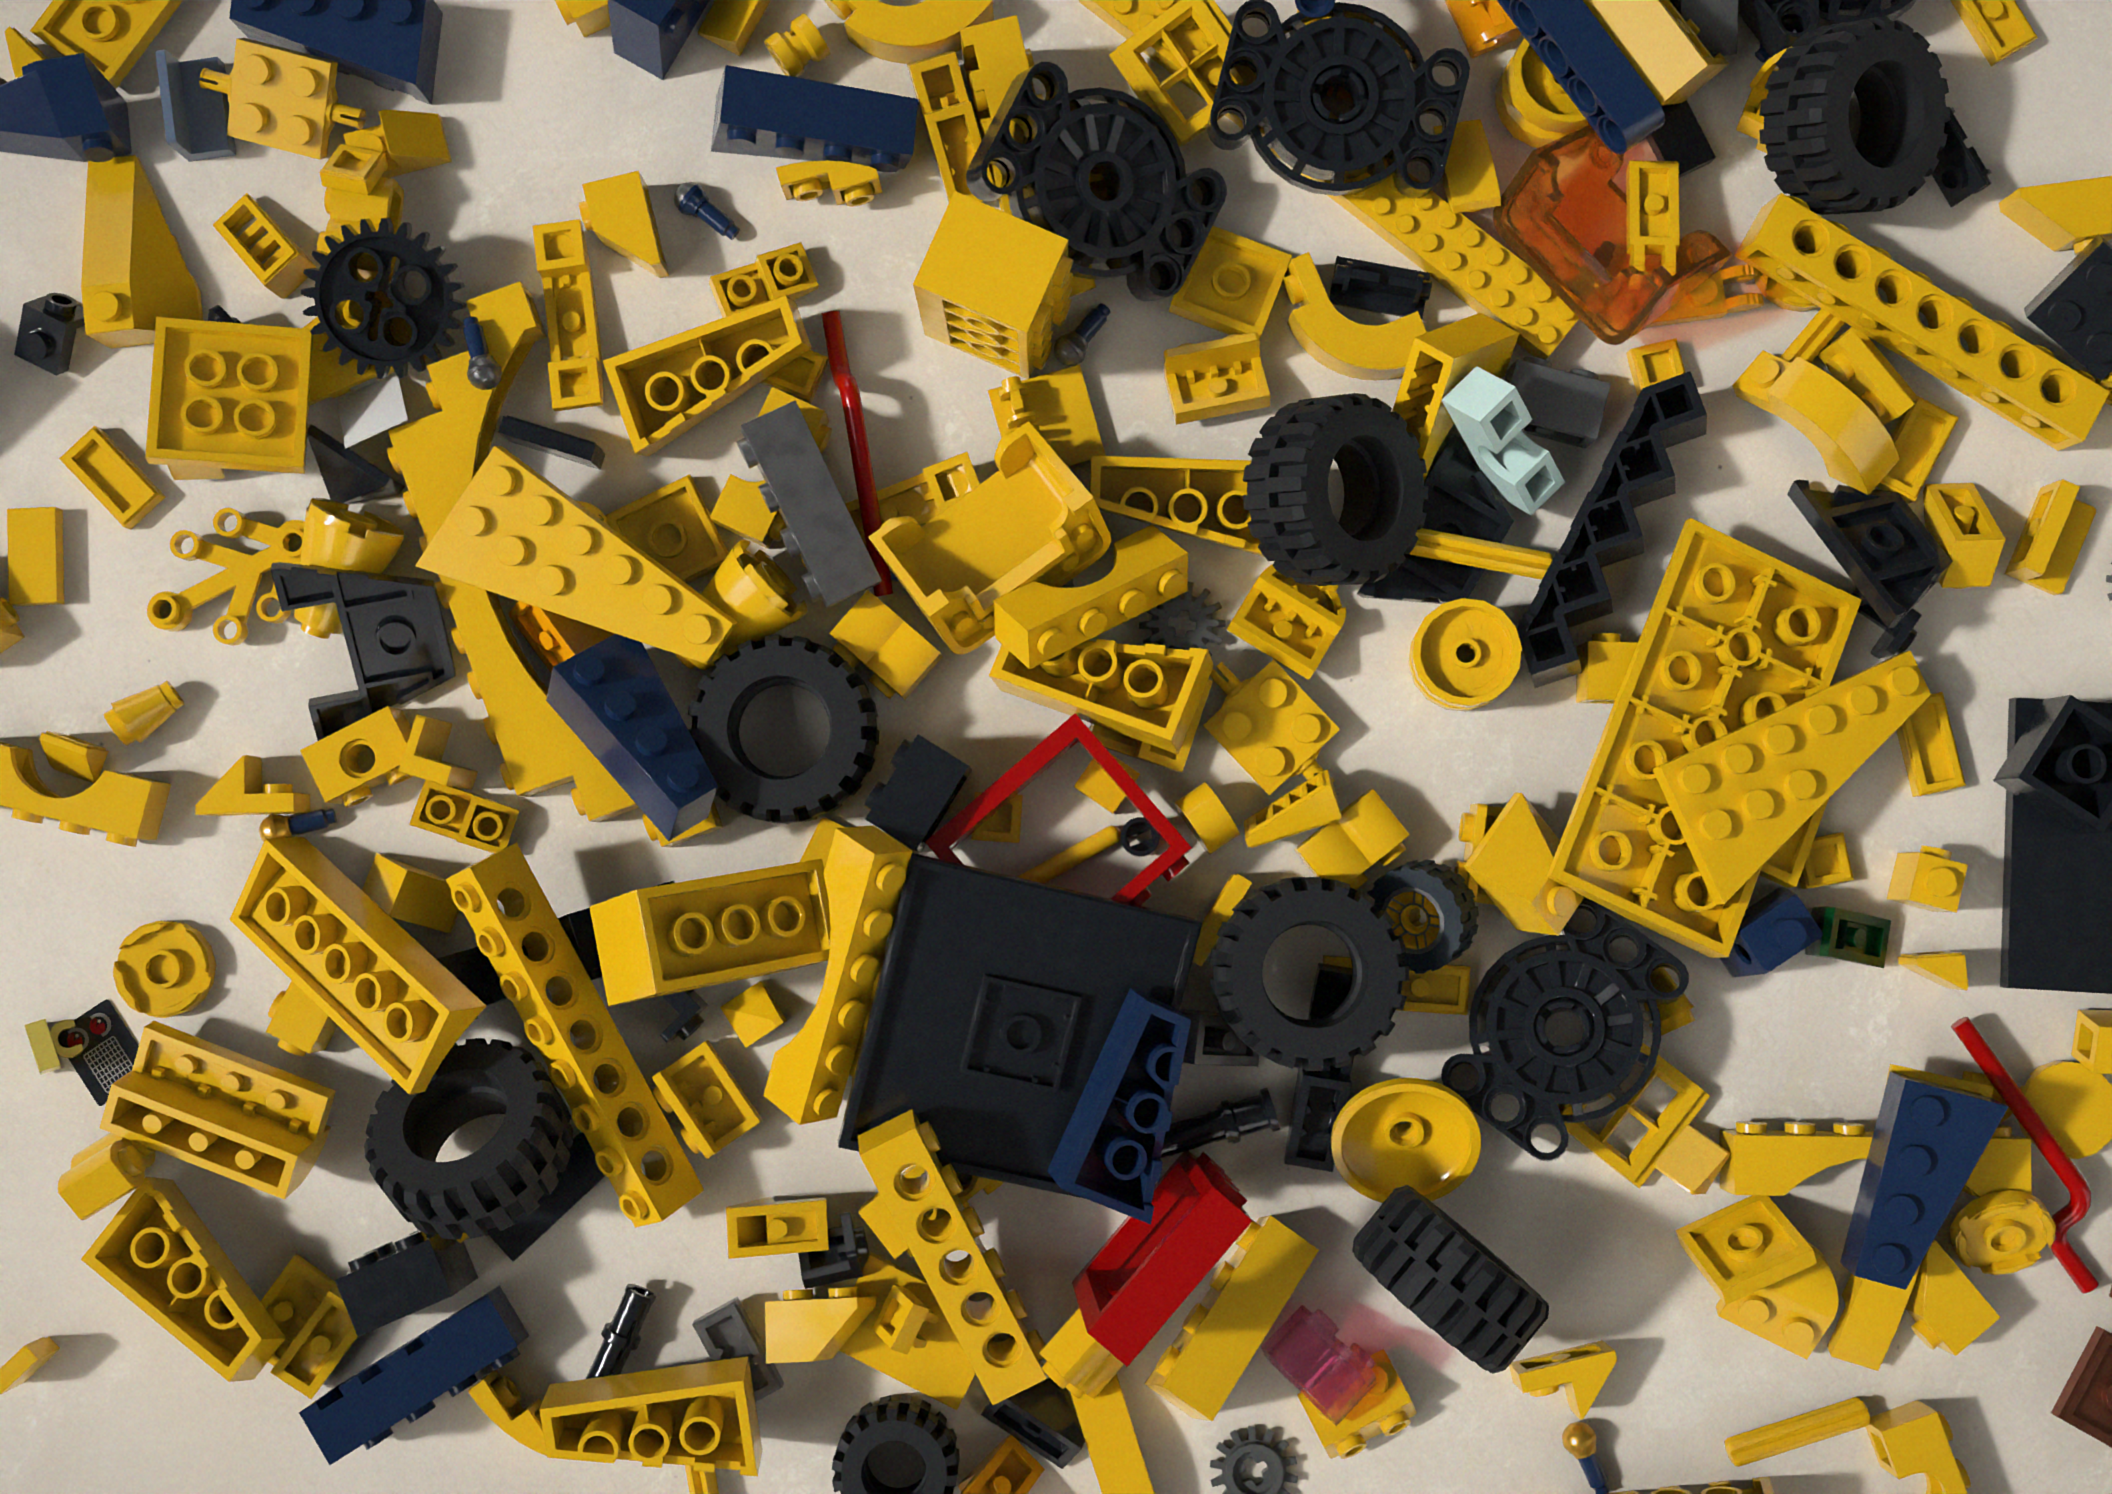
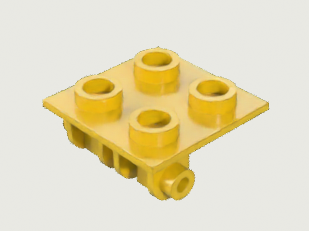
M1080 364L1022 381L1019 376L1009 377L1001 381V387L988 390L1001 438L1029 421L1067 467L1090 461L1091 456H1106Z

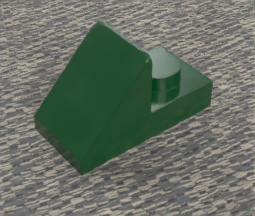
M1822 906L1812 908L1811 916L1821 929L1823 936L1805 948L1806 955L1884 968L1891 920L1836 907Z

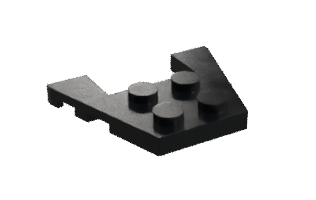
M283 562L272 563L271 574L282 612L336 603L358 690L309 699L308 708L318 741L387 706H393L397 703L402 705L456 676V668L434 580Z

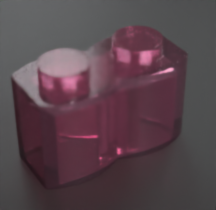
M1301 1305L1261 1346V1349L1267 1360L1291 1384L1301 1391L1327 1419L1337 1426L1377 1384L1375 1373L1371 1370L1376 1364L1358 1344L1353 1343L1348 1347L1335 1336L1339 1328L1322 1310L1317 1309L1312 1313L1305 1306Z

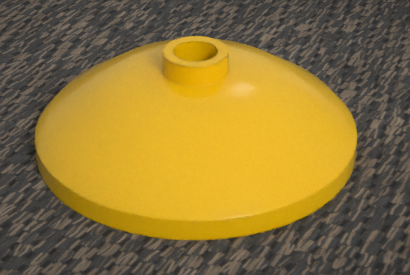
M1397 1078L1369 1086L1345 1104L1333 1125L1331 1149L1335 1166L1341 1177L1349 1186L1365 1197L1384 1203L1395 1188L1408 1185L1430 1201H1434L1458 1188L1472 1173L1481 1151V1134L1472 1108L1455 1091L1430 1080ZM1404 1121L1407 1122V1123H1405V1124H1397V1123H1399V1122H1404Z

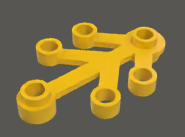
M233 508L219 510L213 519V526L217 533L230 539L245 536L270 546L252 556L206 542L200 535L189 530L176 532L170 540L171 552L176 557L186 561L199 559L227 569L178 594L170 591L157 593L148 603V619L159 629L170 632L180 631L191 622L193 609L235 588L227 614L218 618L213 625V635L223 644L230 646L241 644L248 635L246 623L263 573L271 570L272 563L300 564L302 545L299 550L291 552L289 541L296 535H299L303 541L305 521L291 520L276 528L247 519L243 513ZM235 515L237 525L235 529L227 532L224 527L225 520L229 516ZM191 537L194 547L189 553L184 554L181 545L186 538ZM273 583L271 593L262 595L257 601L256 611L261 619L278 624L284 622L289 617L291 610L282 612L280 606V611L277 615L269 616L267 606L273 600L279 601ZM169 602L172 606V612L167 618L163 619L159 613L162 604ZM230 622H234L237 626V632L233 638L227 639L224 634V628Z

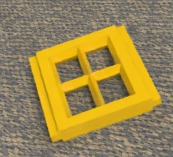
M1214 0L1178 1L1109 54V57L1138 99L1147 104L1164 120L1175 136L1179 147L1184 146L1208 128V120L1215 96L1196 69L1217 53L1224 62L1232 25ZM1190 16L1193 17L1211 43L1209 48L1191 61L1170 33L1171 30ZM1160 38L1164 40L1182 66V68L1161 83L1140 54ZM1239 65L1230 71L1238 85L1247 86L1256 80L1254 72L1249 67ZM1187 75L1208 104L1188 120L1184 118L1166 92ZM1226 114L1221 115V116L1217 119V121H1218L1219 119H1221L1223 116H1225Z
M1642 1042L1640 1052L1649 1056L1651 1048ZM1658 1055L1656 1064L1642 1089L1626 1105L1616 1111L1599 1135L1584 1123L1564 1124L1569 1135L1640 1189L1654 1171V1164L1659 1156L1683 1129L1690 1124L1710 1098V1095ZM1657 1076L1678 1093L1658 1119L1654 1121L1634 1104ZM1610 1094L1607 1095V1096L1610 1097L1613 1101H1615ZM1588 1104L1582 1105L1583 1110L1586 1108ZM1558 1107L1561 1115H1573L1572 1107ZM1629 1112L1648 1127L1649 1130L1627 1158L1610 1145L1607 1139Z

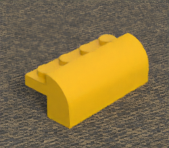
M153 1021L143 1029L132 1071L111 1085L99 1128L285 1200L306 1179L325 1145L331 1126L326 1125L336 1090Z

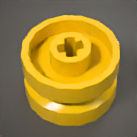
M1524 38L1514 56L1507 63L1496 84L1495 106L1501 123L1514 138L1533 148L1554 150L1571 145L1585 134L1591 125Z
M1460 598L1441 604L1424 618L1410 644L1408 665L1414 684L1427 700L1445 710L1467 712L1487 706L1510 687L1520 669L1522 645L1516 626L1501 609L1484 600ZM1465 646L1466 654H1474V659L1468 663L1461 662L1456 655L1458 647Z

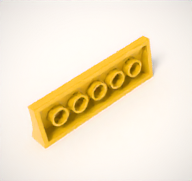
M305 837L265 839L229 920L409 1095L425 1092L433 1075L450 1049L487 1005Z

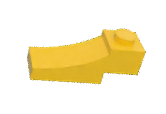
M951 50L908 63L907 67L915 95L918 99V105L933 148L948 202H950L954 191L982 202L983 200L976 198L970 192L966 182L968 167L982 140L971 101L968 99L956 52ZM988 165L987 176L990 182L994 185L990 168Z

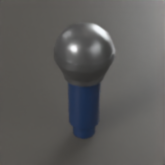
M1100 303L1096 308L1091 309L1074 331H1070L1056 340L1054 354L1060 363L1065 366H1076L1082 363L1086 355L1088 343L1106 323L1107 316L1111 313L1105 304Z
M468 317L463 320L465 326L463 332L470 355L467 372L468 380L478 389L490 390L501 381L502 370L493 359V356L489 354L483 327L479 324L478 318Z

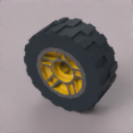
M1427 859L1422 862H1418V860L1410 861L1386 872L1385 875L1379 877L1373 883V889L1367 893L1375 899L1374 905L1379 910L1387 911L1395 922L1391 928L1396 936H1402L1407 950L1401 953L1402 963L1409 966V970L1415 971V974H1424L1429 970L1433 972L1463 955L1462 952L1469 949L1473 943L1472 937L1477 934L1479 926L1476 924L1479 911L1473 899L1475 895L1472 889H1469L1464 883L1466 880L1460 874H1455L1451 871V867L1445 864L1439 865L1434 860ZM1420 909L1426 914L1427 921L1423 924L1419 921L1421 918Z

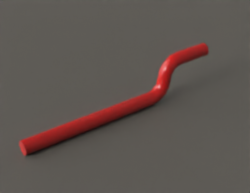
M840 311L821 313L829 364L834 383L839 388L866 548L882 580L873 587L874 595L876 597L891 595L894 593L889 566L868 538L880 529L882 521L860 392L856 379L851 374Z
M1963 1017L1953 1023L1951 1028L2070 1193L2068 1204L2052 1215L2056 1231L2055 1240L2050 1248L2081 1293L2091 1292L2098 1287L2099 1283L2067 1238L2068 1230L2086 1216L2091 1206L2089 1186L1969 1017Z

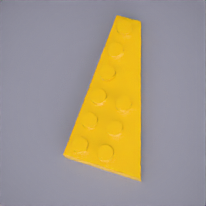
M503 446L493 447L415 565L416 567L705 664L713 660L738 624L735 619Z
M1911 650L1899 653L1652 768L1715 905L1725 904L1931 696Z

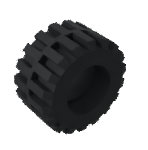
M891 1395L881 1397L879 1403L875 1406L869 1402L861 1408L857 1417L852 1416L840 1437L832 1463V1470L835 1471L832 1480L834 1492L840 1491L841 1494H953L960 1461L959 1449L956 1448L957 1437L954 1429L948 1430L946 1426L947 1418L941 1411L935 1415L930 1411L931 1404L924 1400L921 1401L920 1405L911 1403L912 1396L901 1395L900 1401H892ZM887 1441L905 1442L913 1446L923 1457L926 1465L925 1474L918 1482L908 1487L894 1488L887 1486L876 1479L869 1468L867 1459L870 1451L877 1445Z

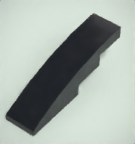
M1318 963L1307 1020L1324 1017L1341 1004L1351 984L1352 968ZM1354 1057L1351 1058V1064L1340 1068L1327 1066L1323 1067L1322 1071H1306L1298 1068L1284 1157L1285 1164L1333 1172L1335 1163L1331 1149V1133L1339 1112L1349 1099L1352 1085L1350 1074Z

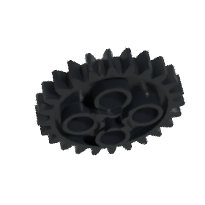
M370 218L361 219L360 234L350 224L341 226L343 242L333 235H327L324 239L331 252L313 251L311 255L321 266L319 269H304L303 272L307 277L315 281V287L301 290L302 295L313 298L315 301L314 306L303 310V315L318 316L320 323L312 328L311 334L317 335L326 332L329 336L322 350L327 352L339 347L342 353L338 364L341 366L346 365L355 358L358 360L357 374L360 375L367 373L371 366L375 365L378 379H384L388 376L390 366H393L398 378L406 377L408 375V362L418 373L426 370L424 355L435 362L440 361L443 356L437 344L439 343L447 347L454 346L456 342L446 331L448 328L460 329L464 325L460 320L452 316L453 311L467 308L466 303L453 299V292L464 288L465 284L463 282H450L448 277L458 267L457 263L442 265L439 261L446 250L445 246H438L429 250L427 244L430 233L422 232L415 239L411 238L412 225L409 222H403L395 233L391 218H382L378 231H376ZM363 253L373 256L378 264V273L372 281L363 278L357 269V260ZM393 257H397L400 261L399 267L387 291V296L394 300V305L383 308L381 311L378 336L376 340H372L369 337V333L382 306V301L375 298V292L387 288L391 273V260ZM411 270L419 272L425 278L427 284L426 291L420 298L410 295L404 285L405 277ZM348 300H354L363 308L364 320L359 327L352 326L344 318L343 307ZM396 317L405 319L411 325L412 337L407 344L398 342L391 334V323Z

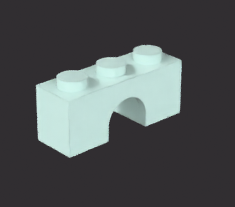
M1476 366L1442 399L1444 406L1477 465L1490 483L1494 494L1527 514L1532 515L1565 483L1550 452L1534 443L1523 433L1522 429L1533 419L1515 386Z

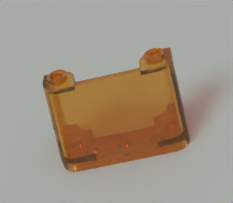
M1588 125L1531 152L1502 194L1501 206L1494 208L1493 222L1495 229L1506 243L1600 340L1607 344L1617 345L1633 338L1718 272L1732 253L1710 232L1697 230L1686 234L1680 239V246L1676 254L1675 275L1672 276L1663 266H1660L1661 255H1645L1646 272L1639 271L1632 265L1629 266L1626 194L1612 181L1623 165L1624 153L1620 155L1611 151L1591 125Z

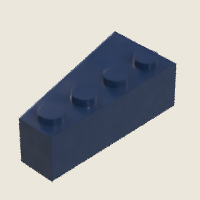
M608 0L614 53L663 80L710 0Z
M726 65L716 96L711 152L808 161H844L870 166L880 172H897L899 169H905L913 156L918 99Z

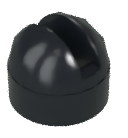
M1144 817L1129 820L1121 831L1122 846L1132 856H1148L1156 850L1159 844L1160 835ZM1150 830L1153 839L1130 846L1127 838L1141 835Z

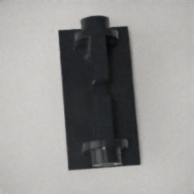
M1953 107L1950 108V121L1945 122L1944 133L1948 134L1944 149L1938 151L1936 158L1940 161L1931 174L1951 208L1970 195L1976 194L1992 184L1988 177L1992 173L1991 170L1986 169L1973 146L1970 148L1966 147L1964 140L1968 137L1953 114L1955 113Z
M1337 256L1329 300L1334 305L1400 317L1418 311L1421 319H1423L1425 302L1429 300L1432 288V281H1429L1431 273Z

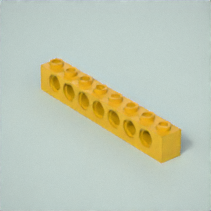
M1780 193L1761 207L1735 254L1737 258L1823 310L1830 312L1833 316L1841 319L1843 322L2057 451L2085 441L2110 394V391L2096 384L2094 377L2089 373L2072 369L2058 361L2049 349L2040 345L2030 344L2014 334V330L2008 324L1998 320H1991L1974 310L1973 305L1965 298L1949 295L1933 285L1932 280L1927 275L1906 269L1893 261L1891 255L1884 249L1877 246H1868L1852 236L1846 226L1835 221H1827L1812 212L1808 204L1797 197L1786 196ZM1795 237L1803 241L1806 246V253L1798 249ZM1836 262L1844 266L1847 278L1838 272ZM1878 287L1886 293L1888 303L1880 298ZM1919 312L1923 313L1927 318L1928 327L1921 322ZM1960 336L1967 342L1968 352L1962 347ZM2001 361L2007 366L2009 376L2003 372ZM2042 386L2047 390L2049 400L2043 395Z
M516 842L446 878L452 890V899L456 907L465 914L476 934V943L480 951L489 958L500 978V987L504 995L513 1002L519 1013L528 1039L537 1046L543 1057L552 1083L561 1090L572 1111L574 1124L585 1134L596 1155L595 1159L598 1168L608 1177L616 1191L621 1210L632 1221L635 1228L662 1222L703 1192L704 1188ZM497 900L502 903L505 914L499 909ZM522 944L528 951V958L523 953ZM546 988L551 993L552 1002L548 999L546 995ZM570 1031L575 1038V1046L570 1039ZM594 1075L598 1080L599 1089H597L594 1083ZM618 1119L620 1120L622 1125V1133L618 1127ZM641 1161L645 1167V1175L641 1169Z

